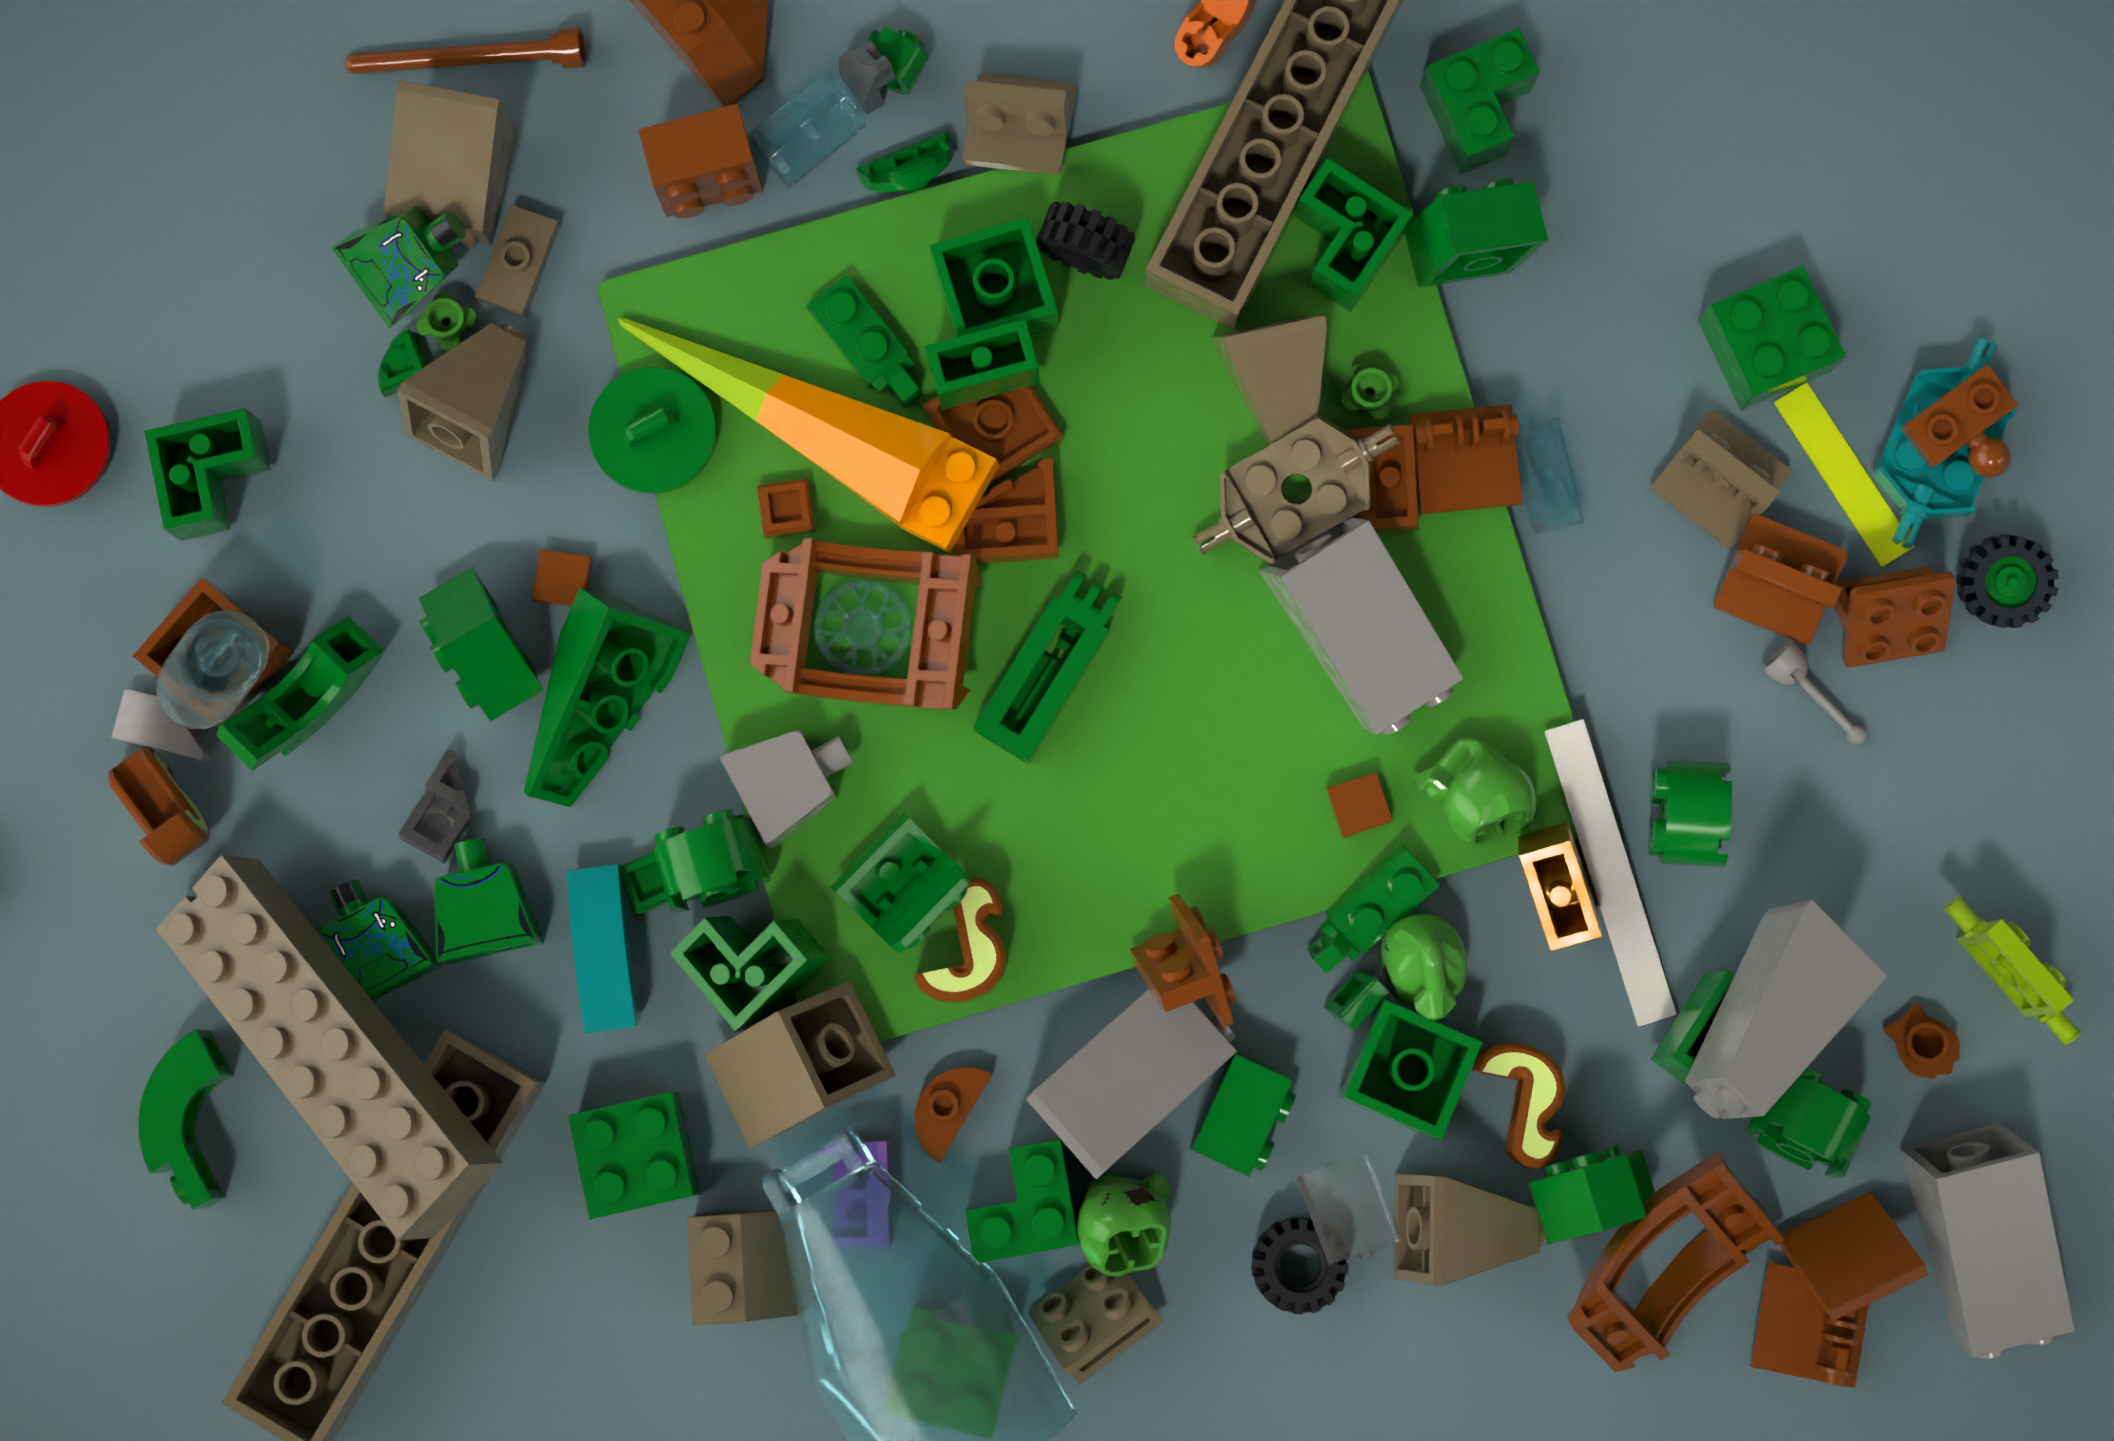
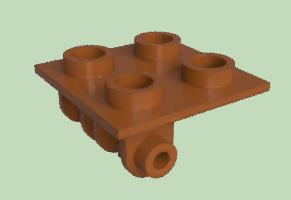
M1511 404L1410 414V424L1414 426L1417 485L1421 515L1523 505L1515 435H1519V420L1517 414H1512Z
M1768 1262L1750 1367L1822 1381L1835 1386L1855 1388L1869 1304L1832 1322L1794 1267Z

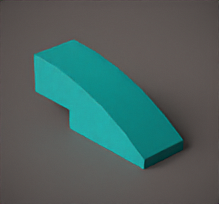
M619 863L567 870L572 946L584 1034L636 1027L640 1020V1012L633 973L635 962Z

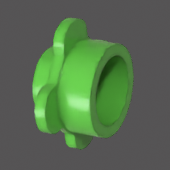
M440 292L427 305L423 316L417 319L416 328L422 336H432L439 341L440 347L444 351H450L461 343L460 338L465 331L476 325L477 315L472 308H462L454 301L450 293ZM444 318H450L451 324L444 326L442 321Z
M1366 363L1356 364L1350 372L1352 378L1350 388L1341 397L1343 407L1347 411L1360 410L1369 413L1370 417L1376 421L1385 419L1390 413L1388 402L1391 394L1396 392L1399 387L1397 376L1391 372L1385 373L1380 369L1370 368ZM1369 387L1373 388L1375 394L1368 396L1365 390Z

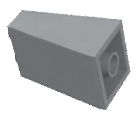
M1351 517L1281 556L1276 562L1268 563L1258 570L1363 729L1375 735L1381 732L1384 735H1390L1406 726L1411 720L1409 714L1424 704L1426 707H1433L1449 698L1454 692L1451 687L1463 680L1462 675L1369 520Z
M1812 899L1769 909L1762 917L1684 1081L1696 1093L1693 1098L1697 1105L1714 1118L1732 1119L1764 1116L1888 977Z
M1148 989L1025 1098L1095 1179L1099 1178L1237 1052L1230 1044L1236 1038V1035L1228 1026L1223 1027L1216 1015L1208 1019L1195 1005L1199 1000L1165 1012L1151 990Z
M2000 1122L1900 1148L1902 1161L1954 1340L1972 1358L1989 1359L2005 1354L2009 1348L2024 1344L2045 1345L2054 1342L2058 1335L2074 1332L2040 1153Z

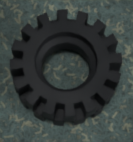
M1056 201L1049 207L1036 243L1042 253L1049 254L1048 257L1054 261H1062L1063 266L1068 268L1072 266L1077 268L1078 272L1083 274L1088 272L1096 278H1102L1103 276L1108 280H1113L1114 278H1120L1136 238H1134L1133 232L1128 231V227L1124 224H1116V219L1110 216L1104 217L1100 211L1095 209L1089 211L1080 204H1076L1075 207L1070 202L1063 201L1061 204Z
M1290 1217L1286 1220L1275 1222L1270 1225V1228L1265 1233L1263 1232L1260 1235L1256 1247L1253 1248L1251 1271L1256 1282L1255 1285L1267 1301L1284 1312L1288 1311L1293 1314L1303 1315V1313L1321 1311L1320 1308L1327 1304L1330 1305L1336 1300L1335 1296L1339 1291L1342 1292L1346 1284L1344 1279L1345 1275L1348 1274L1349 1265L1346 1263V1250L1340 1243L1339 1237L1332 1230L1313 1219ZM1302 1244L1309 1246L1316 1252L1319 1258L1320 1268L1318 1275L1311 1283L1304 1286L1291 1285L1280 1274L1279 1261L1281 1255L1287 1248L1293 1245Z

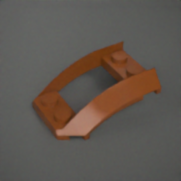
M803 538V543L787 553L780 551L762 563L749 663L763 675L772 679L787 693L862 703L956 710L971 690L964 687L963 682L975 588H983L975 556L971 554H961V556L937 555L933 552L867 548ZM817 572L919 585L907 679L805 669Z
M1719 1151L1670 1181L1643 1202L1647 1217L1623 1224L1618 1229L1592 1268L1573 1309L1567 1315L1573 1330L1614 1372L1635 1368L1633 1361L1645 1355L1654 1353L1661 1361L1670 1356L1666 1345L1684 1317L1716 1285L1749 1263L1745 1254L1769 1239L1776 1246L1785 1241L1758 1198L1754 1199L1735 1176ZM1690 1212H1693L1707 1230L1699 1234L1677 1254L1646 1291L1634 1311L1616 1292L1621 1280L1632 1264L1654 1240L1674 1223Z

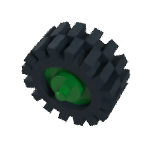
M2003 534L1997 537L1990 536L1983 539V543L1973 545L1968 550L1971 553L1967 559L1962 558L1959 564L1962 567L1961 575L1956 577V584H1959L1961 592H1958L1959 598L1967 605L1966 609L1971 615L1993 626L2019 628L2023 627L2022 624L2034 623L2039 620L2038 615L2042 611L2047 612L2052 606L2049 603L2051 596H2057L2058 588L2054 587V579H2059L2058 570L2052 567L2053 558L2050 553H2045L2042 550L2043 546L2025 537Z

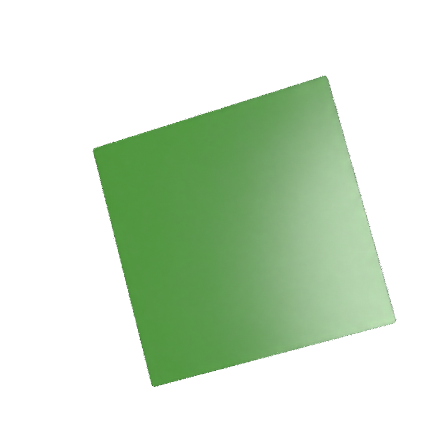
M1367 71L1314 176L1325 160L1329 158L1413 213L1369 71ZM1232 102L1068 148L1065 152L1062 172L1059 175L994 169L606 279L598 285L599 299L621 375L645 367H660L679 372L694 381L708 398L716 418L717 436L714 451L702 472L683 487L674 491L655 494V498L727 753L800 730L811 750L839 736L853 764L827 777L837 799L780 844L770 849L765 845L756 826L755 830L771 877V881L767 884L764 883L774 921L799 919L831 957L795 993L797 1002L850 981L880 1042L1135 968L1130 948L1144 944L1151 936L1178 931L1168 898L1178 893L1189 908L1196 906L1199 909L1206 930L1212 928L1219 942H1224L1328 911L1400 845H1404L1431 875L1438 879L1519 855L1518 836L1565 822L1569 823L1573 839L1578 838L1544 732L1575 721L1507 506L1421 515L1418 494L1419 530L1376 532L1463 677V680L1451 687L1454 692L1449 698L1433 707H1426L1424 704L1409 714L1411 720L1406 726L1390 735H1384L1382 732L1375 735L1363 729L1258 571L1269 562L1234 540H1228L1203 555L1198 548L1200 545L1213 539L1214 536L1198 545L1193 540V535H1197L1218 523V519L1221 517L1220 474L1268 446L1216 351L1212 336L1308 315H1325L1327 333L1318 417L1326 418L1343 430L1386 427L1388 424H1391V426L1411 425L1410 414L1475 408L1437 285L1418 288L1405 234L1352 312H1349L1309 285L1314 267L1332 241L1295 218V213L1235 330L1215 322L1144 286L1145 269ZM1056 201L1061 204L1063 201L1070 202L1075 207L1076 204H1080L1089 211L1095 209L1102 212L1101 215L1104 217L1110 216L1116 219V224H1124L1129 228L1128 231L1134 233V238L1136 239L1119 279L1108 280L1103 276L1102 278H1096L1088 272L1087 274L1080 273L1077 268L1063 266L1062 261H1054L1048 257L1049 254L1042 253L1039 250L1058 310V328L1030 336L1040 376V384L1033 385L1032 388L1063 433L1064 439L988 486L981 498L987 496L992 488L1008 479L1012 482L1038 467L1037 463L1045 458H1053L1059 558L977 564L983 588H975L963 682V686L971 690L956 710L853 702L783 691V688L763 675L749 663L763 561L780 551L787 553L803 543V538L849 546L933 552L937 555L954 556L955 545L951 552L948 553L902 529L770 431L622 328L617 318H626L935 428L923 409L925 403L937 396L925 346L955 338L933 268L929 245L1026 216L1029 218L1036 240L1050 205ZM1414 213L1409 225L1415 220ZM845 275L848 276L907 350L909 358L914 363V367L907 371V374L920 391L918 392L921 396L905 408L888 387L880 393H877L872 386L869 388L807 310L806 305ZM1366 363L1370 368H1377L1385 373L1391 372L1397 376L1399 387L1396 392L1391 394L1388 402L1390 413L1385 419L1376 421L1370 417L1369 413L1360 410L1347 411L1343 407L1341 397L1350 388L1352 382L1350 372L1356 364ZM1369 387L1365 390V393L1368 396H1373L1375 391ZM1291 474L1286 477L1283 489L1289 499L1301 502L1311 496L1312 485L1307 477L1302 474ZM808 479L816 532L765 539L763 536L757 486ZM1357 514L1352 516L1354 518H1359ZM1080 571L1087 575L1083 587L1077 594L1085 598L1093 583L1097 581L1105 587L1095 605L1103 608L1107 597L1112 592L1122 596V599L1105 625L1109 629L1107 638L1032 760L1027 764L974 732L973 726L1052 598L1055 596L1060 599L1075 573ZM817 572L805 669L907 679L919 585ZM1061 624L1043 654L1056 659L1058 663L1063 665L1080 635L1077 636L1069 651H1064L1056 646V643L1067 629V627ZM1461 737H1475L1489 744L1518 764L1530 776L1536 790V812L1531 824L1523 830L1483 845L1473 846L1460 839L1451 829L1444 816V801H1433L1427 793L1419 792L1415 785L1414 775L1434 766L1457 739ZM1376 772L1393 821L1342 839L1326 789ZM740 797L745 818L752 819ZM903 813L971 877H978L989 881L999 892L1003 906L1002 915L998 918L989 916L985 922L1002 939L1007 954L1004 976L990 993L969 1002L952 1004L937 1001L921 991L913 976L965 964L953 908L947 911L944 910L930 924L929 933L921 943L913 948H907L903 952L897 953L830 888Z

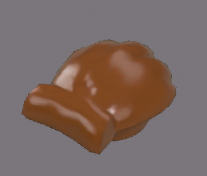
M1919 1003L1914 1004L1901 1018L1885 1026L1883 1029L1884 1033L1895 1041L1899 1056L1905 1067L1917 1077L1934 1079L1938 1074H1951L1953 1063L1960 1058V1041L1956 1034L1942 1022L1927 1016Z

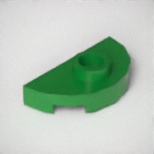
M944 131L862 164L855 169L861 184L868 190L881 193L902 190L914 192L927 186L930 179L936 177L948 167L954 156L953 144L948 131Z

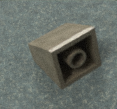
M399 80L383 211L386 217L413 206L419 207L430 222L446 212H451L459 219L466 234L464 239L454 244L455 246L469 249L475 248L476 243L492 246L517 136V130L500 99Z
M850 981L781 1009L704 1054L749 1149L777 1137L896 1076Z

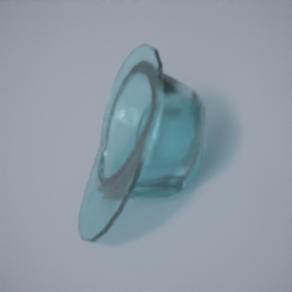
M217 611L199 619L189 628L171 652L157 677L156 695L163 712L173 722L189 729H207L225 721L236 710L259 679L268 662L269 644L263 629L252 618L237 611Z

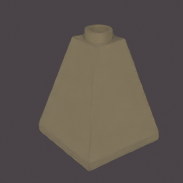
M1308 315L1212 336L1216 351L1267 445L1274 443L1318 417L1327 333L1325 315Z
M490 323L404 380L397 389L405 436L493 482L499 472L528 362V340L526 336L513 326L503 324L499 328Z
M1395 1173L1393 1279L1428 1285H1446L1540 1253V1247L1544 1246L1546 1242L1537 1209L1445 1176Z

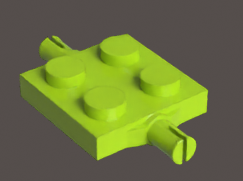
M1961 896L1956 897L1943 908V911L1963 931L1956 940L2025 1017L2034 1016L2041 1023L2044 1022L2062 1042L2063 1046L2070 1044L2081 1034L2082 1031L2063 1012L2074 1001L2064 989L2067 986V981L2054 966L2048 962L2042 964L2029 950L2031 946L2030 939L2016 924L2012 922L2005 923L2003 919L1986 922L1983 918L1980 919Z

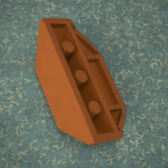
M629 0L722 107L736 104L764 81L768 2L766 0Z

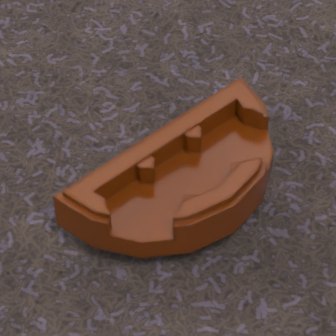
M975 1067L952 1068L934 1077L921 1092L914 1111L915 1132L924 1151L938 1164L942 1162L993 1075L992 1073Z

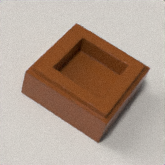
M808 479L757 486L763 536L765 539L816 532Z
M540 549L532 600L539 603L572 607L579 588L587 590L589 588L593 564L591 556Z
M1376 772L1326 789L1342 839L1393 821Z

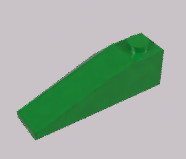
M580 587L559 635L523 793L532 798L571 807L608 761V750L625 728L631 731L641 719L637 713L656 690L661 694L671 681L691 633L621 600Z

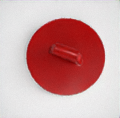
M39 381L13 390L0 401V489L27 505L55 507L75 501L95 486L103 475L110 458L111 432L103 411L91 397L66 383Z

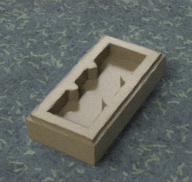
M510 205L475 296L478 302L526 318L560 228L557 220Z

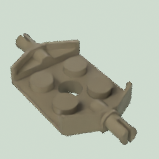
M1319 416L1223 471L1220 474L1221 517L1218 519V523L1197 535H1193L1196 545L1214 536L1213 539L1200 545L1199 551L1205 555L1206 552L1222 543L1234 540L1272 564L1281 556L1363 510L1370 509L1372 506L1371 462L1375 460L1374 457L1401 443L1397 434L1380 444L1377 442L1393 434L1395 430L1391 424H1388L1385 428L1365 439L1363 437L1357 439L1331 421ZM1291 474H1302L1307 477L1312 485L1311 496L1301 502L1289 499L1283 489L1286 477Z

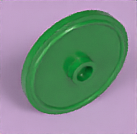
M660 367L635 369L609 383L595 401L588 424L589 444L600 468L618 485L644 494H660L674 491L691 482L702 472L710 460L717 436L714 411L701 388L687 376L674 370Z

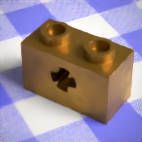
M1565 822L1518 836L1519 857L1550 950L1553 951L1602 937L1599 915L1569 823Z

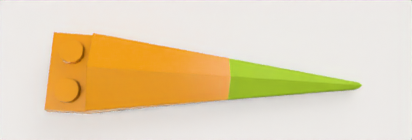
M617 318L622 328L770 431L902 529L948 553L954 547L1000 466L996 458L953 438L950 433L626 318Z

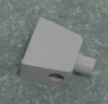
M800 730L719 757L765 845L770 849L780 844L837 799L827 777L853 764L839 736L811 750Z

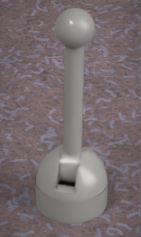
M1793 641L1783 645L1763 665L1762 670L1779 685L1792 686L1798 683L1846 731V738L1851 744L1860 745L1865 742L1867 738L1865 728L1861 725H1854L1806 677L1809 667L1808 659Z

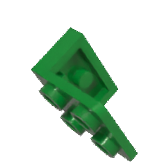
M903 813L830 888L895 952L901 953L907 948H913L921 943L929 933L930 924L944 910L947 911L954 908L963 900L972 877L946 855Z

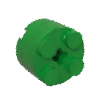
M1665 760L1663 768L1656 767L1655 773L1651 775L1650 804H1660L1659 819H1654L1653 824H1650L1648 854L1659 856L1660 864L1726 866L1728 854H1719L1718 848H1721L1722 840L1730 841L1732 781H1721V777H1726L1731 771L1729 763Z
M727 809L705 816L702 819L704 826L686 832L683 826L673 827L654 835L657 846L652 851L672 912L689 911L687 901L696 899L701 900L704 908L724 903L757 890L756 880L766 884L771 881L752 819L745 818V815L734 816L733 810Z
M1806 1068L1764 1116L1750 1120L1746 1133L1749 1136L1760 1133L1757 1143L1788 1162L1810 1170L1813 1163L1817 1162L1828 1166L1825 1173L1826 1176L1843 1178L1871 1120L1868 1110L1872 1103L1864 1096L1853 1091L1842 1089L1841 1093L1822 1085L1823 1076Z

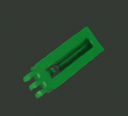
M1080 571L1075 573L1060 599L1055 596L1052 598L973 726L974 732L1027 764L1032 760L1107 638L1109 629L1105 625L1122 599V596L1112 592L1107 597L1103 608L1095 605L1105 587L1097 581L1093 583L1085 598L1077 593L1083 587L1087 575ZM1061 624L1067 627V629L1056 643V646L1068 652L1077 636L1080 635L1063 665L1058 663L1056 659L1043 654Z

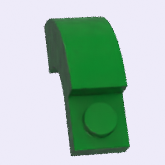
M349 616L345 617L313 638L300 661L286 677L261 698L223 722L216 735L252 771L280 752L284 756L288 755L316 733L346 704L373 671L384 650Z
M195 1029L182 1037L160 1059L147 1081L138 1117L140 1148L149 1173H161L172 1169L174 1176L170 1177L172 1188L179 1200L185 1205L189 1203L192 1210L208 1208L225 1198L199 1147L196 1123L198 1112L207 1095L218 1084L233 1076L211 1031Z

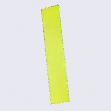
M1806 382L1775 401L1774 405L1879 565L1883 567L1913 549L1902 547V542L1897 545L1892 541V537L1895 535L1900 522L1809 384Z

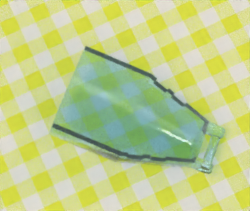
M847 1125L833 1135V1141L783 1171L776 1168L762 1177L763 1189L779 1217L811 1383L844 1441H1046L1078 1414L997 1273L985 1262L980 1264L957 1242L959 1238L950 1229H943L920 1208L923 1204L873 1159L861 1136L852 1126ZM843 1159L850 1173L802 1201L795 1187Z

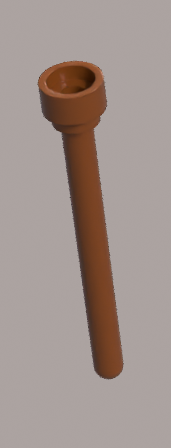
M579 26L559 28L558 33L550 34L549 39L355 53L348 55L344 64L346 70L352 74L550 59L553 64H561L564 69L585 67L586 53L583 32Z

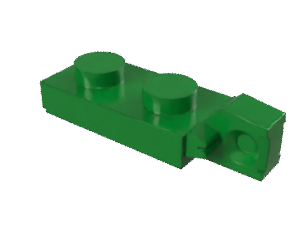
M847 275L806 305L812 317L869 388L872 386L877 393H880L888 387L904 408L921 396L918 392L920 391L907 374V371L914 367V363L909 358V353Z
M1400 845L1326 912L1328 918L1320 925L1324 934L1307 948L1309 955L1325 973L1345 959L1346 956L1351 961L1354 960L1361 953L1364 954L1386 934V931L1392 924L1408 915L1436 890L1440 884L1404 845Z

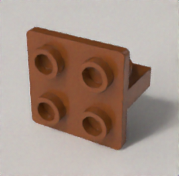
M1754 514L1750 516L1715 599L1714 608L1801 644H1810L1825 608H1834L1842 588L1835 584L1848 553L1843 548Z
M1931 566L1836 582L1835 585L1842 588L1834 609L1845 630L1842 659L1846 667L1876 664L1943 651L1946 647L1956 583L1952 572L1935 574Z
M1179 893L1168 897L1178 931L1151 936L1144 944L1130 948L1136 969L1165 1012L1204 998L1223 1027L1233 1024L1229 1005L1235 1003L1236 998L1229 978L1225 973L1220 974L1217 960L1223 958V951L1215 931L1212 928L1206 930L1199 909L1196 906L1189 908Z

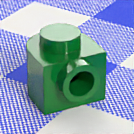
M885 26L882 32L873 30L867 42L871 40L881 56L884 55L889 60L895 75V79L883 87L898 94L908 95L929 59L927 53L923 50V41L906 30H898L896 33Z

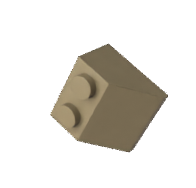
M799 1209L687 1217L692 1325L748 1322L804 1315Z

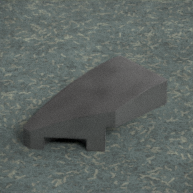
M871 40L854 51L852 49L848 50L839 58V74L865 113L868 115L882 106L883 101L879 89L895 79L889 60L884 55L881 56Z
M128 689L124 690L111 735L112 739L211 763L213 758L210 747L203 746L194 725L198 721L194 712L181 708L177 701Z
M450 749L447 750L425 783V794L398 833L402 841L443 864L447 861L454 850V844L459 842L471 821L456 754Z

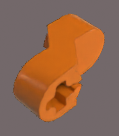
M1201 0L1186 16L1176 34L1174 44L1178 58L1184 64L1198 68L1210 67L1216 64L1224 54L1229 43L1244 29L1253 12L1255 0Z

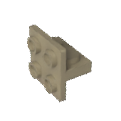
M979 74L977 81L966 80L963 100L968 127L962 153L963 163L969 166L1059 175L1062 172L1076 98V85L1070 82L992 74Z
M1710 411L1651 485V490L1724 547L1730 549L1742 537L1750 516L1754 514L1760 515L1780 493L1778 489L1791 474V469L1716 411Z
M1090 1263L1057 1290L1046 1295L1041 1302L1028 1312V1315L1063 1370L1068 1375H1072L1079 1385L1164 1322L1129 1274L1120 1277L1108 1276L1094 1269Z

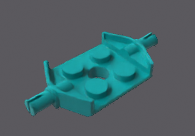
M1977 338L1968 363L1962 367L1922 369L1915 375L1873 474L1875 480L1900 507L1899 514L1903 515L1895 535L1892 537V541L1897 545L1902 542V547L1913 548V543L1919 529L1926 519L1964 517L1970 515L1976 509L1973 503L1984 477L1976 474L1970 467L1968 459L1970 448L1967 444L1937 466L1929 468L1900 427L1981 367L1987 364L1989 366L1993 354L1998 347L1992 341L1986 346L1987 339ZM2014 408L1983 432L1987 437L2001 439L2008 420L2016 414L2017 410Z

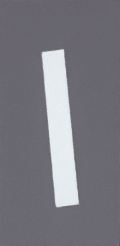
M1584 719L1546 730L1544 732L1637 1026L1640 1027L1677 1015Z

